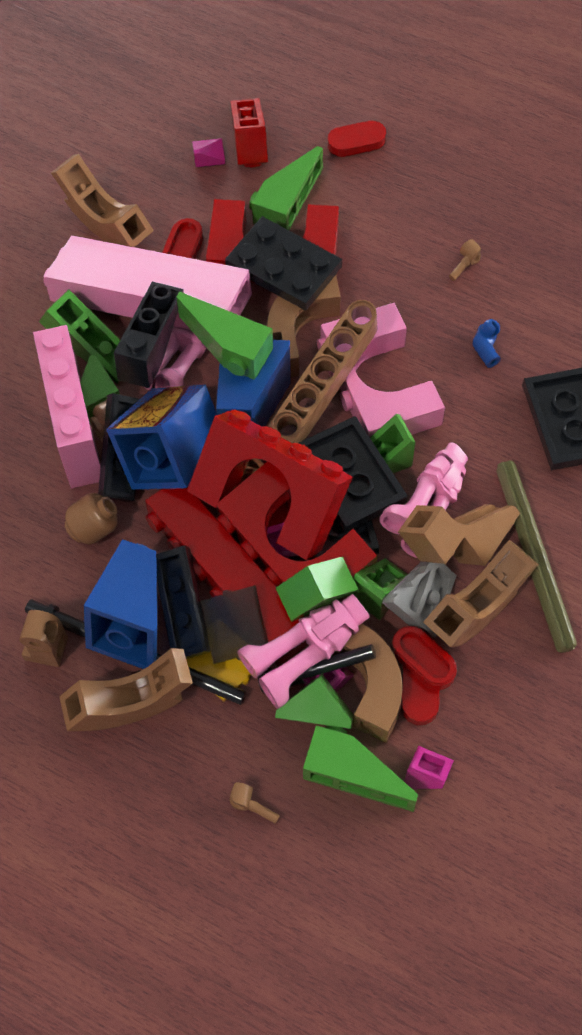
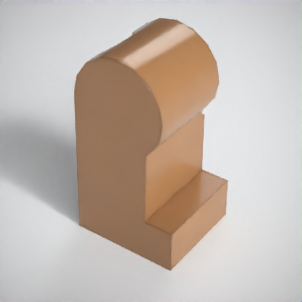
M40 610L28 611L19 638L20 643L25 645L22 652L23 659L25 661L59 667L68 640L60 619L48 612Z

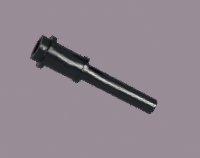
M370 644L332 655L329 660L324 659L306 670L289 687L306 684L308 682L307 678L376 659L375 649ZM269 667L261 676L258 677V683H259V678H261V677L264 676L266 673H268L269 671H272V670H274V669H276V668L271 669V667Z

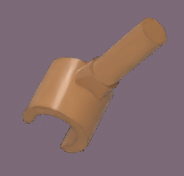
M473 239L466 241L462 245L460 253L464 258L449 275L452 281H455L470 264L474 265L480 261L481 247Z
M236 782L229 799L231 806L237 810H250L276 824L280 815L251 800L253 787Z

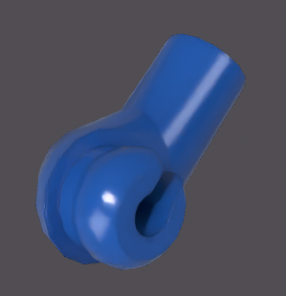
M493 319L486 320L484 324L478 327L472 341L474 349L487 368L494 367L501 360L493 348L497 334L500 332V325Z

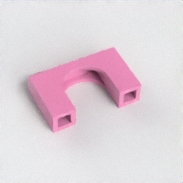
M395 303L376 308L377 332L340 387L342 391L340 392V399L344 410H350L352 416H356L369 437L377 432L395 414L401 415L411 435L441 426L445 406L433 381L400 391L383 392L370 388L358 377L356 373L357 368L368 358L405 347L407 328ZM359 317L354 322L357 324H366L370 321V319L367 317ZM340 319L321 325L320 339H317L318 351ZM346 343L340 344L336 347V350L346 352L352 346ZM329 371L330 378L334 375L331 371Z
M64 325L33 332L56 444L70 487L72 489L98 483L101 463L83 397L80 370L68 327Z

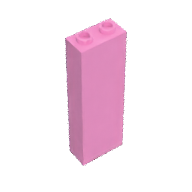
M78 236L70 237L66 245L60 249L53 264L47 268L44 274V284L47 287L50 301L56 302L69 289L88 309L133 318L152 281L181 288L187 295L237 315H241L252 295L249 269ZM178 312L174 322V327L190 330V328L179 317Z

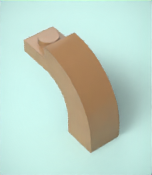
M79 154L72 155L51 172L66 194L67 198L64 201L72 212L90 231L105 242L135 247L154 231L137 204H121L106 193Z
M336 275L306 311L279 296L275 299L270 309L267 327L273 330V340L290 341L291 377L299 376V354L295 338L298 331L310 321L340 316L341 296Z
M508 540L475 580L457 594H446L423 623L450 647H458L466 643L483 630L519 593L517 590L539 564L516 544Z
M360 624L358 626L359 631L354 635L352 634L341 651H335L333 655L366 645H373L376 659L353 665L363 676L366 685V692L354 713L353 727L387 743L397 722L401 705V671L395 655L387 643L372 629L364 624Z
M171 648L147 668L123 678L105 681L79 680L59 696L67 731H95L119 727L157 715L183 700L181 692L193 684L184 649Z

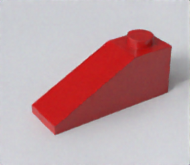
M260 99L230 101L238 165L244 164L245 167L252 168L268 162L266 126Z

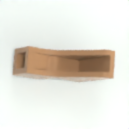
M485 504L453 519L442 506L416 505L398 533L419 561L446 564L454 555L459 563L486 566L506 534L510 531L520 512L515 506L506 505L499 508L491 504Z

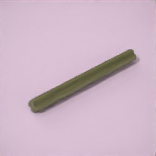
M512 460L501 462L498 464L496 472L507 505L515 506L520 512L514 525L522 549L539 564L531 573L556 650L559 653L572 651L575 649L577 641L516 464Z

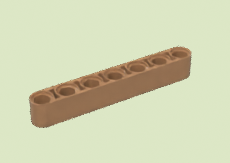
M357 300L348 306L267 426L279 432L287 425L295 426L297 429L292 435L284 436L281 434V437L291 443H299L307 438L375 336L378 329L377 311L370 301ZM359 317H367L370 319V321L366 324H357L354 322ZM346 343L352 346L346 352L336 350V347L340 344ZM328 370L334 373L331 378L326 380L317 377L322 371ZM312 398L315 400V403L310 407L304 408L299 406V402L302 399ZM251 459L248 462L239 484L264 464L261 462L262 459Z

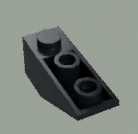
M151 282L114 351L117 379L119 381L150 388L163 362L178 313L176 296L179 292L184 293L183 289Z

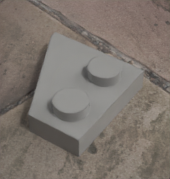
M421 561L384 597L382 603L409 626L418 627L431 638H435L436 634L423 622L446 594L451 593L457 575L445 564Z

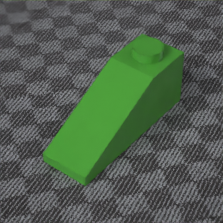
M315 147L266 179L259 191H255L252 194L249 209L252 210L253 224H256L263 216L279 226L290 230L323 169L322 147Z
M68 289L45 312L39 322L46 329L67 325L75 354L88 362L90 355L97 356L110 378L118 383L114 351L120 339Z
M179 292L176 298L179 317L224 368H227L237 376L244 375L255 380L273 350L272 328Z
M316 725L303 766L304 780L414 812L418 794L354 736L348 735L347 731L341 727L326 725L324 728Z

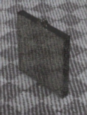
M250 586L233 592L231 590H224L223 595L200 601L214 664L236 658L240 660L237 651L246 645L262 646L268 643L256 586Z

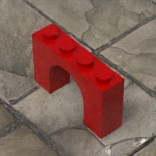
M214 199L206 255L207 262L226 265L225 258L245 237L247 222L245 201ZM308 204L306 228L303 238L336 255L339 206Z
M230 410L214 416L187 492L217 508L216 504L239 485L243 472L251 459L268 461L283 473L291 492L290 509L276 543L305 560L322 551L353 476L345 473L342 466L336 462L322 460L311 454V449L305 445L285 440L276 429L254 423L250 420L251 417L242 411Z
M268 461L216 504L221 514L217 517V520L229 534H232L234 531L238 533L244 540L240 544L242 549L253 561L259 558L267 568L263 572L276 587L308 565L343 557L353 578L357 572L377 563L375 552L354 529L348 532L324 554L315 559L295 561L280 555L268 541V524L274 512L291 498V492L283 473Z

